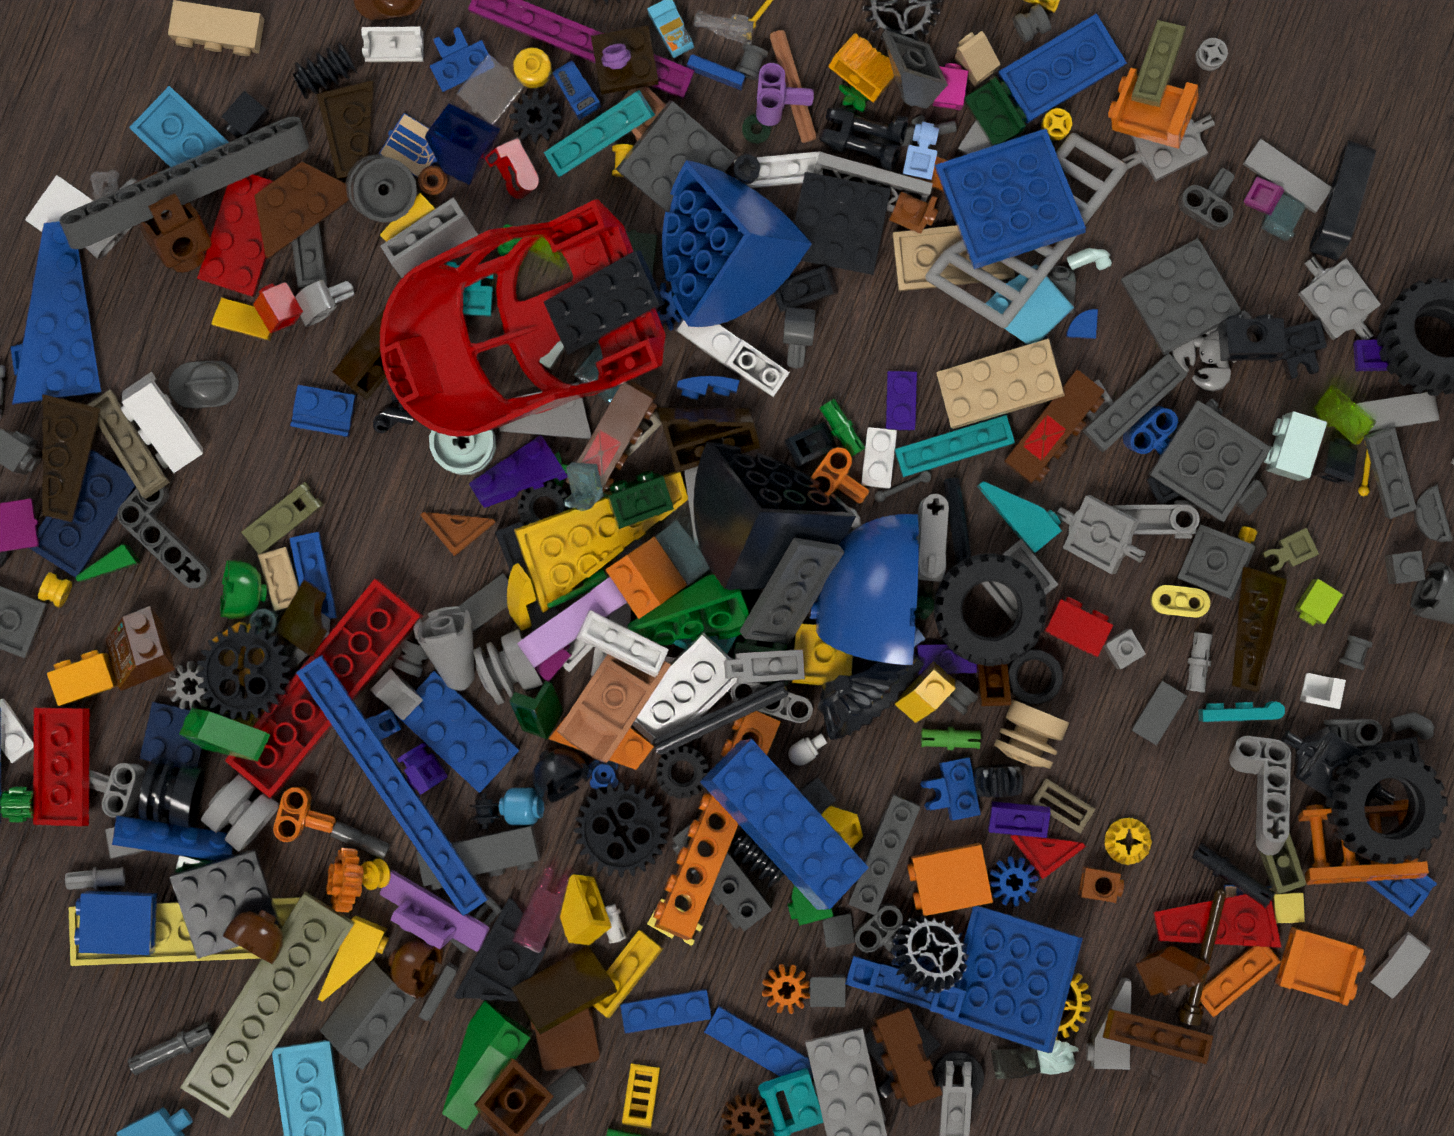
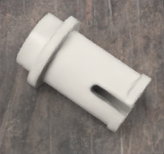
M616 904L606 906L605 909L612 926L606 931L609 943L626 939L627 935L619 916L621 910L617 909Z

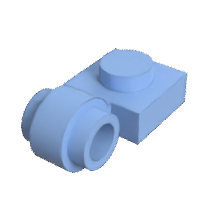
M927 122L915 124L912 141H917L919 146L908 145L902 175L932 180L937 151L928 149L930 144L936 145L939 128L934 127V124Z

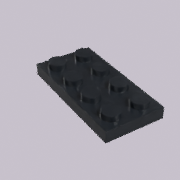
M641 250L628 254L544 301L567 355L578 352L665 304Z

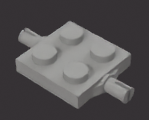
M1210 115L1195 123L1190 119L1179 149L1131 136L1135 144L1136 153L1121 159V161L1127 164L1128 169L1142 163L1156 182L1207 156L1208 152L1201 141L1200 132L1215 126L1214 121L1211 120L1212 117Z
M1315 256L1304 263L1315 278L1298 295L1317 320L1320 319L1321 326L1330 338L1334 340L1345 331L1352 329L1355 330L1361 340H1368L1374 336L1363 321H1365L1369 313L1381 304L1349 261L1345 258L1336 266L1326 270L1322 268Z
M1091 495L1085 496L1080 509L1075 514L1065 510L1063 507L1057 511L1060 514H1056V516L1070 525L1069 535L1063 546L1067 551L1110 574L1117 573L1121 561L1126 555L1139 563L1144 559L1142 556H1145L1146 552L1131 545L1133 534L1139 523L1135 518Z

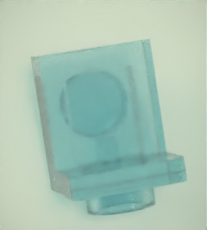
M572 462L566 467L572 494L564 500L565 507L576 508L580 511L588 510L604 496L597 464Z

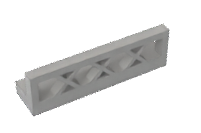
M823 152L819 153L814 169L815 174H820V170L823 168L833 171L836 178L842 179L839 175L841 173L848 175L844 178L845 180L855 177L861 179L865 184H868L867 181L877 183L875 186L884 185L889 187L894 198L888 201L887 211L890 212L894 208V205H891V203L897 201L899 196L895 189L905 191L903 193L919 195L921 196L920 200L926 202L933 185L930 182Z

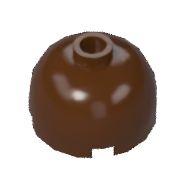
M262 909L259 914L250 911L240 913L231 920L223 934V937L270 964H273L280 955L284 939L281 929L274 924L277 918Z
M411 939L404 943L398 950L392 952L389 959L392 981L406 994L416 999H419V997L424 998L437 979L438 974H433L436 962L442 964L443 949L430 946L423 939Z

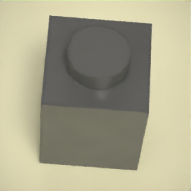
M1421 551L1384 555L1389 584L1425 580Z

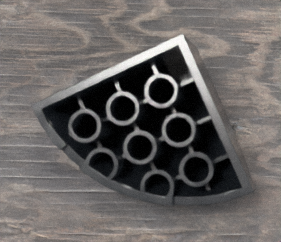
M707 442L702 452L695 478L693 499L694 523L704 559L724 589H763L794 538L839 545L850 530L856 518L855 514L836 495L831 494L828 496L819 490L820 483L781 461L761 453H757L756 457L743 453L740 454L741 448L737 446Z

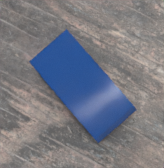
M700 376L678 381L677 389L682 390V396L698 400L699 395L706 396L708 386L714 387L713 393L729 397L730 392L737 393L740 380L719 376Z

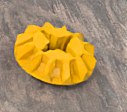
M1122 818L1115 821L1108 828L1105 834V848L1110 857L1116 862L1125 865L1141 862L1149 854L1152 844L1150 831L1139 820ZM1128 829H1130L1131 837L1140 841V843L1131 845L1129 854H1127L1124 844L1116 842V840L1126 838Z

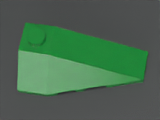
M712 574L671 597L641 618L630 622L627 626L629 630L659 645H670L675 640L689 638L693 642L702 632L708 637L718 636V640L742 635L739 631L750 614V609L743 589H724L716 576Z
M486 1000L467 1026L442 1112L443 1115L467 1130L478 1114V1110L474 1105L508 1061L511 1058L516 1060L533 1034Z

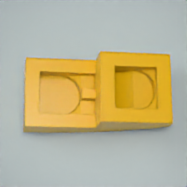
M517 563L513 565L508 580L507 605L510 616L522 631L532 626L526 605L536 601L531 579L520 564Z

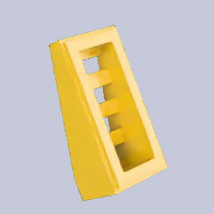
M631 1064L622 1124L645 1128L652 1127L660 1068ZM635 1075L652 1076V1082L635 1080ZM634 1086L651 1088L650 1094L633 1091ZM632 1098L649 1100L648 1106L633 1104ZM630 1111L647 1112L646 1118L631 1116Z

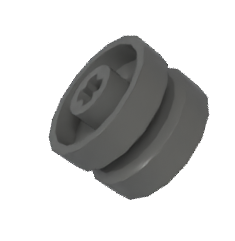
M380 154L366 156L357 161L349 171L345 184L347 198L353 208L365 217L382 223L396 221L405 216L414 205L417 194L416 181L410 169L400 161ZM381 184H384L385 189L384 191L380 190L379 194L378 188Z

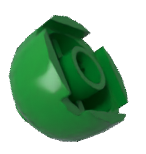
M237 560L226 561L222 584H224L223 595L220 597V616L230 619H242L256 611L259 601L265 602L267 584H261L260 573L249 563Z

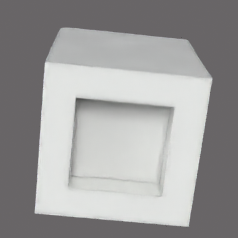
M1306 673L1300 701L1340 709L1346 680Z

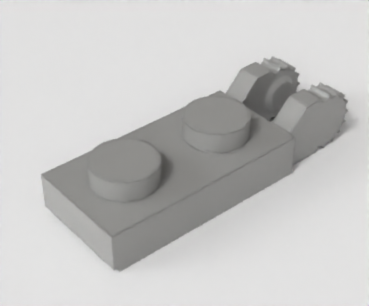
M953 1061L945 1062L939 1136H969L973 1089L971 1085V1062H964L962 1066L963 1084H952L954 1075Z

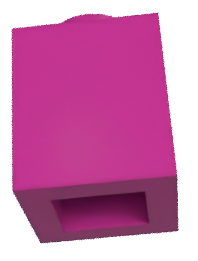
M947 63L945 67L939 66L948 86L933 101L932 106L961 110L964 103L968 71L962 70V66L958 64Z

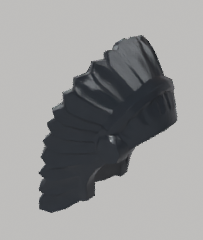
M913 654V665L878 662L862 673L851 676L839 675L835 680L822 684L820 702L817 709L824 716L829 739L837 740L838 738L842 739L846 735L851 736L854 730L860 731L862 726L870 725L873 718L881 717L882 710L890 708L891 703L898 700L899 692L907 688V683L915 679V673L919 672L924 664Z

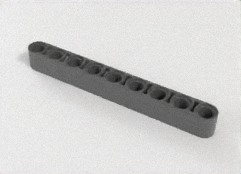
M294 116L284 118L65 213L59 221L70 248H85L136 226L141 222L152 219L153 216L148 206L173 193L177 195L181 205H184L306 151L309 143L299 117Z

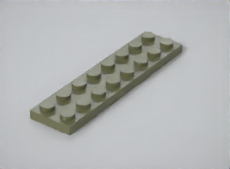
M305 891L281 928L284 939L283 947L277 960L273 964L263 959L260 961L180 1088L230 1119L355 922L341 913L335 912L333 908Z

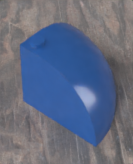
M685 161L670 193L674 195L670 212H665L662 231L663 266L666 281L671 282L674 292L673 302L686 324L690 327H708L735 319L766 300L791 275L812 243L780 209L746 184L715 168L693 161Z
M897 514L877 518L856 528L840 542L839 546L844 551V554L828 576L822 591L817 597V602L815 601L811 607L810 619H816V632L826 644L844 653L868 660L913 665L915 641L914 611L917 608L919 544L918 540H916V536L918 537L919 534L917 514Z

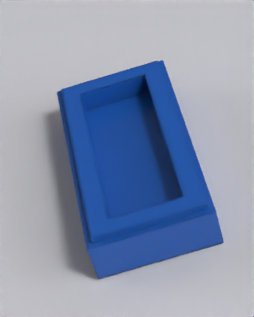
M690 55L687 68L694 70L697 74L742 90L745 83L744 74L696 55Z

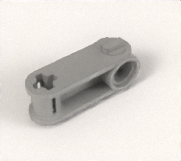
M931 494L919 504L918 537L916 536L919 544L918 580L941 582L945 576L949 506L946 498L940 494ZM933 501H935L936 507H940V511L932 515V510L927 509V506L933 503Z
M1176 500L1174 505L1112 506L1139 521L1133 535H1175V539L1192 538V534H1197L1196 528L1200 520L1199 513L1196 510V505L1188 500ZM1180 511L1186 512L1190 516V524L1186 528L1180 527L1176 523V516Z

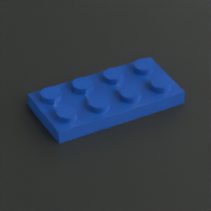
M1095 14L998 71L997 76L1000 81L1005 82L1011 92V99L1016 106L1022 109L1027 119L1025 122L1029 123L1122 68L1127 62L1102 21Z
M433 671L416 690L423 701L402 721L480 793L520 749L459 692L447 687L442 677L436 671Z

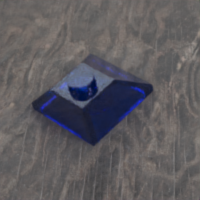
M448 103L426 132L425 139L443 172L470 185L481 170L485 157L489 154L500 129Z

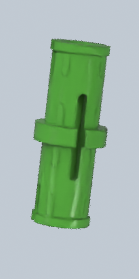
M948 727V730L925 728L921 730V736L928 737L921 738V747H947V750H954V747L980 749L981 742L979 740H969L981 739L980 730H954V727Z

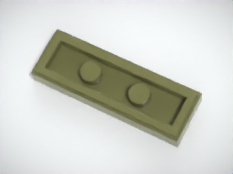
M1157 20L1131 96L1132 101L1156 107L1161 106L1186 32V26Z

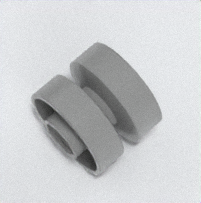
M241 774L237 775L230 783H226L216 793L208 804L210 807L201 818V821L215 833L230 823L232 827L227 833L225 841L238 852H241L249 845L279 808V804L264 793L253 802H250L249 798L256 786Z

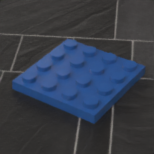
M1047 129L935 165L938 178L973 269L1086 233L1085 224Z
M980 905L973 906L964 939V944H967L963 951L969 955L968 960L965 962L968 967L962 973V979L954 983L955 987L966 990L958 1019L945 1015L943 1018L1046 1053H1052L1083 938Z

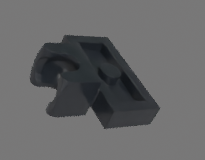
M1320 319L1284 328L1286 353L1280 359L1268 360V362L1272 363L1283 360L1282 363L1288 380L1297 378V366L1299 363L1306 367L1308 374L1318 373L1319 366L1314 351L1327 348Z

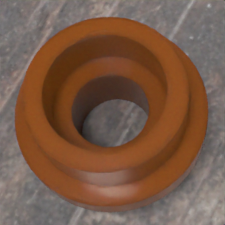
M428 166L420 172L418 184L424 193L438 195L447 186V176L441 168ZM436 176L438 178L437 185L430 186L427 183L428 178Z

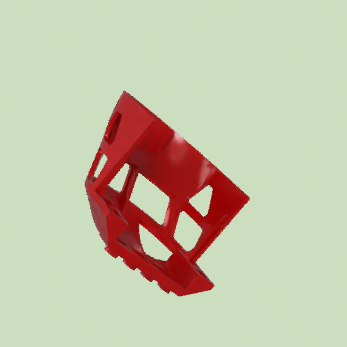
M595 199L550 222L489 229L421 263L409 271L392 291L383 312L380 328V352L383 368L393 393L404 409L419 423L433 431L449 436H471L502 427L533 414H539L560 407L579 398L601 393L662 366L666 334L656 309L598 340L603 359L595 363L599 373L598 380L580 385L563 383L550 374L544 365L540 363V359L547 355L560 341L544 301L634 252L624 225L598 199ZM544 237L550 244L553 253L561 252L572 271L573 280L536 297L520 302L516 294L519 267L530 248L539 239ZM515 238H522L508 254L479 264L487 254L499 245ZM472 253L457 268L444 265V263L454 258ZM496 273L498 275L496 284L497 306L504 334L480 343H471L463 314V290L465 287ZM502 345H509L522 371L535 386L542 390V393L505 399L490 384L476 358L477 354Z

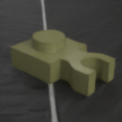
M1307 528L1279 540L1280 549H1268L1262 552L1264 558L1271 554L1277 558V563L1268 567L1271 573L1282 568L1286 561L1289 562L1290 567H1294L1319 555Z

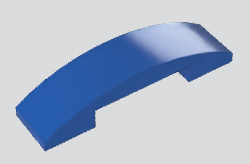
M853 956L846 985L871 993L876 992L958 1019L966 990L953 986L951 989H944L941 993L937 994L934 991L925 994L923 987L914 991L913 982L904 984L906 979L904 974L896 975L900 968Z

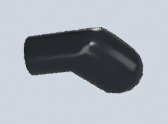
M389 406L375 416L373 428L377 433L383 434L398 422L413 425L415 419L406 410L401 411L399 407Z

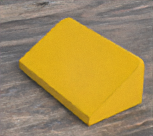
M221 298L211 323L213 326L271 341L272 333L270 334L254 306Z

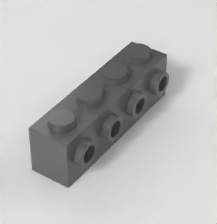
M692 822L672 838L675 842L672 848L677 854H679L682 847L687 848L691 837L687 836ZM699 842L697 846L698 853L703 857H708L711 852L710 846L706 842ZM727 851L709 896L717 906L722 903L729 911L725 916L735 929L740 926L745 932L772 911V907L729 851ZM690 869L694 877L699 881L698 872Z

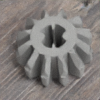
M194 661L187 663V670L183 665H178L176 668L180 676L177 674L169 675V678L175 681L176 684L168 685L167 690H176L177 692L170 698L171 701L175 702L182 698L179 705L181 709H185L188 704H190V709H198V702L202 707L209 706L208 701L202 698L208 690L198 688V685L204 682V678L196 676V673L204 671V667L198 665L196 669ZM189 679L190 681L198 682V685L195 687L196 693L195 691H188L187 688L190 686Z

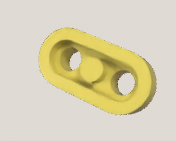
M1162 585L1154 589L1150 598L1153 609L1160 614L1197 618L1205 615L1210 608L1208 594L1198 588ZM1163 594H1167L1170 598V602L1167 605H1163L1160 602V597ZM1193 597L1199 601V605L1195 609L1189 606V600Z

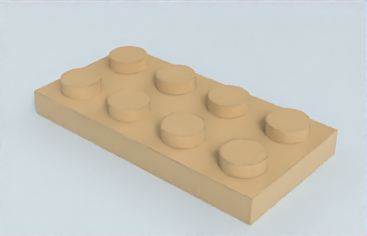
M957 225L923 229L921 234L913 230L892 233L898 292L936 288V286L926 280L925 275L943 251L962 239ZM966 250L959 254L970 261ZM1000 261L980 267L999 280L1015 278L1014 270ZM951 263L940 274V276L955 285L981 283Z
M1049 339L936 372L952 429L1065 396Z

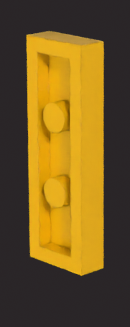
M638 930L606 971L615 984L617 992L593 1006L605 1017L610 1018L662 952L663 948L643 931Z

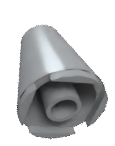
M456 606L433 610L428 613L429 618L422 622L420 618L413 628L415 637L447 687L458 691L464 690L475 679L472 619L468 610L461 612L460 607Z

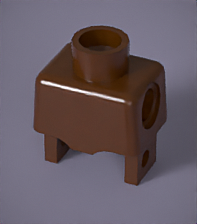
M156 171V172H154V173H152V174H150V175H148V176H146V177L140 179L139 181H141V180H143V179H145V178H147V177H150V176H152V175H154V174H157L158 171ZM173 193L148 206L153 218L138 225L147 243L167 268H173L174 271L180 273L191 271L200 266L205 259L204 251L211 247V239L198 212L191 203L188 202L181 205L177 195Z

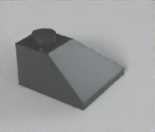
M885 30L882 35L895 81L901 92V98L910 106L915 105L927 109L948 86L930 45Z

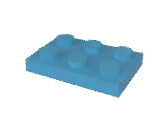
M170 86L129 127L170 167L228 143L215 128Z

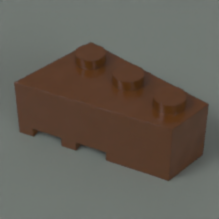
M903 1007L873 1018L875 1026L871 1027V1031L876 1043H882L885 1053L881 1055L885 1070H891L895 1081L890 1084L896 1100L901 1098L904 1104L911 1107L943 1095L940 1086H936L931 1072L933 1070L932 1065L925 1055L922 1046L923 1042L910 1009Z

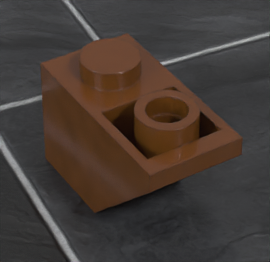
M1172 945L1149 953L1136 963V967L1151 996L1161 992L1164 996L1172 994L1180 989L1179 986L1186 984L1187 988L1193 987L1203 981L1202 976L1211 969L1208 963Z

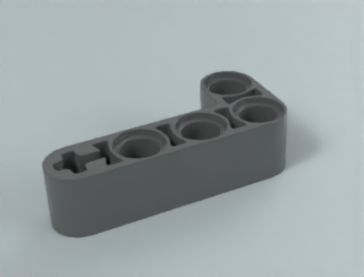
M166 485L159 490V498L154 502H151L148 498H143L138 489H136L120 505L117 512L119 522L185 586L193 589L206 587L211 581L212 576L208 566L155 516L168 501L169 491ZM132 507H136L139 510V518L134 523L129 522L127 519V512ZM153 527L158 528L161 534L160 539L156 543H151L148 539V532ZM177 547L181 551V559L174 564L169 560L168 555L172 548ZM187 565L192 570H200L199 577L201 580L191 581L193 574L188 569H182L181 571L180 569Z

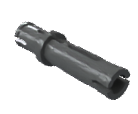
M206 1022L188 1032L181 1031L177 1033V1037L139 1055L128 1058L130 1070L136 1076L180 1054L185 1053L187 1055L193 1052V1048L211 1040L214 1035L211 1024Z

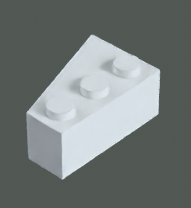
M150 372L123 391V406L120 408L130 422L135 420L141 429L138 433L147 445L152 443L158 451L155 456L164 469L169 467L175 473L202 455L203 448L184 419L178 415L170 404L172 401L168 395H164L154 382L156 377Z

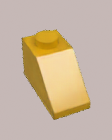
M933 661L894 704L916 723L935 711L956 689L955 679Z
M577 874L569 877L560 914V920L568 943L590 945L612 927L594 877Z

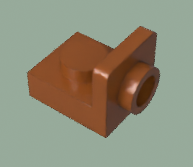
M900 192L889 220L921 234L926 224L932 226L936 218L938 209L934 208L937 197L931 196L929 202L926 203Z

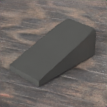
M504 573L458 606L461 612L469 611L473 632L508 607V578Z

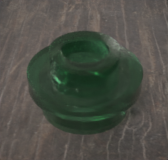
M753 114L744 120L742 133L747 141L759 144L768 139L771 133V126L761 124L756 114ZM755 124L760 125L762 131L759 134H753L751 127Z

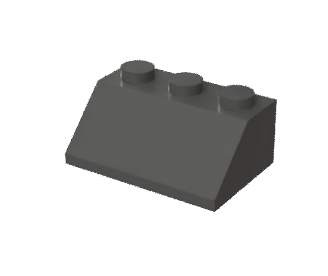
M373 960L320 1031L339 1053L363 1070L416 1001V998L399 989L392 981L391 973Z

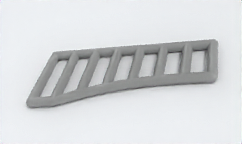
M1071 133L1056 151V154L1065 173L1096 191L1088 203L1073 196L1083 222L1086 225L1126 173L1128 167L1123 161L1078 134ZM1074 147L1113 169L1104 182L1066 159ZM1077 236L1059 241L1054 247L1047 245L1035 249V251L1046 257L1037 269H1034L1015 256L1001 260L1000 262L1029 279L1020 292L982 268L973 269L971 262L959 255L966 250L962 239L943 251L926 273L925 278L932 285L999 327L1006 328ZM951 263L1012 302L1004 313L1001 314L943 278L940 274Z

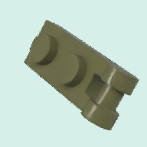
M306 482L298 486L292 493L241 532L259 555L266 552L324 506L319 498L315 499L310 493L311 488ZM299 499L306 505L302 511L294 504Z

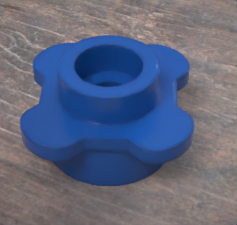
M598 760L590 763L589 766L592 769L590 786L592 788L607 787L608 784L612 785L613 788L617 787V763L608 761L606 764ZM606 772L607 776L602 777L601 773Z

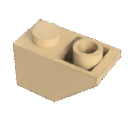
M983 31L977 35L971 32L959 41L954 60L958 65L962 66V70L968 71V79L976 87L999 69L1000 62Z

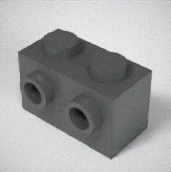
M0 428V464L10 471L27 475L29 471L31 473L34 472L42 460L39 457L42 450L36 447L38 441L24 432H13Z

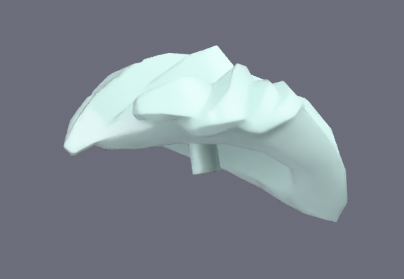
M1055 1040L1052 1053H1046L1020 1044L1022 1058L1031 1068L1040 1073L1053 1075L1068 1072L1076 1064L1073 1052L1078 1051V1048L1070 1045L1068 1042Z

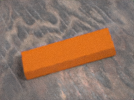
M1251 946L1204 985L1200 1000L1201 1004L1214 1018L1281 963V961L1269 947Z

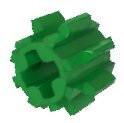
M27 787L9 788V791L2 792L0 810L3 818H9V822L27 821V818L33 817V791H27Z

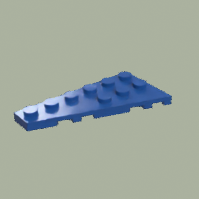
M60 221L43 224L12 405L42 401V394L56 398H68L101 393L78 249L70 248Z

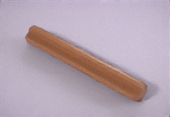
M778 30L772 32L770 40L777 63L785 71L786 87L802 88L785 31ZM790 104L801 142L807 143L815 140L816 133L808 106Z

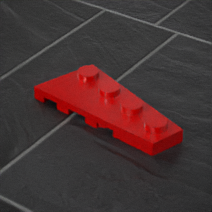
M1247 894L1226 898L1214 944L1282 948L1272 901L1270 900L1269 905L1264 908L1263 905ZM1213 901L1153 912L1158 940L1202 943Z

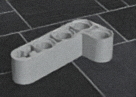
M1243 736L1237 740L1230 754L1229 761L1231 766L1239 772L1258 774L1256 846L1263 854L1275 855L1282 849L1289 835L1290 748L1280 740ZM1241 752H1246L1250 757L1244 756ZM1270 756H1275L1279 761L1273 760ZM1269 782L1276 783L1278 787L1271 785ZM1268 808H1273L1278 813H1273Z

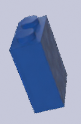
M86 891L81 893V898H77L76 915L80 916V926L76 928L74 936L75 945H79L78 953L151 955L154 953L157 893Z

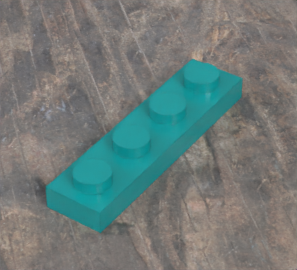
M636 91L543 153L558 177H561L654 117L655 114L641 91Z
M1007 415L897 448L895 449V454L902 477H907L1014 444L1015 441Z

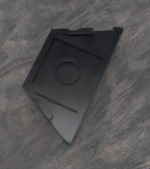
M511 897L508 898L455 993V998L518 1002L511 988L533 976L547 951L546 946Z

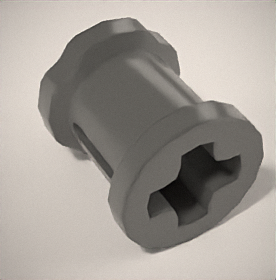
M744 44V54L740 66L736 67L735 71L744 74L747 79L758 81V73L763 58L767 57L768 52L758 46Z
M1348 635L1347 640L1349 643L1344 657L1340 658L1339 663L1364 671L1365 666L1363 662L1368 648H1371L1373 643Z

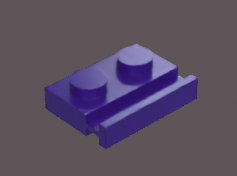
M425 742L397 759L399 763L403 761L407 769L404 771L407 774V781L420 795L448 777L434 754H428L424 747L427 746Z

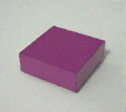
M1256 177L1243 202L1246 206L1271 216L1284 189L1277 184Z

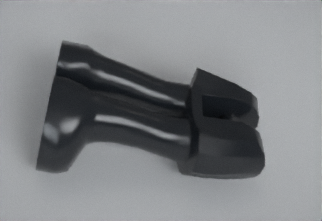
M838 107L827 109L825 119L842 125L840 132L823 128L818 138L821 142L841 153L847 152V149H852L874 156L880 160L883 168L893 171L900 156V146L882 144L855 136V130L903 145L908 127L907 117L896 116L891 123H882L858 116L854 108Z

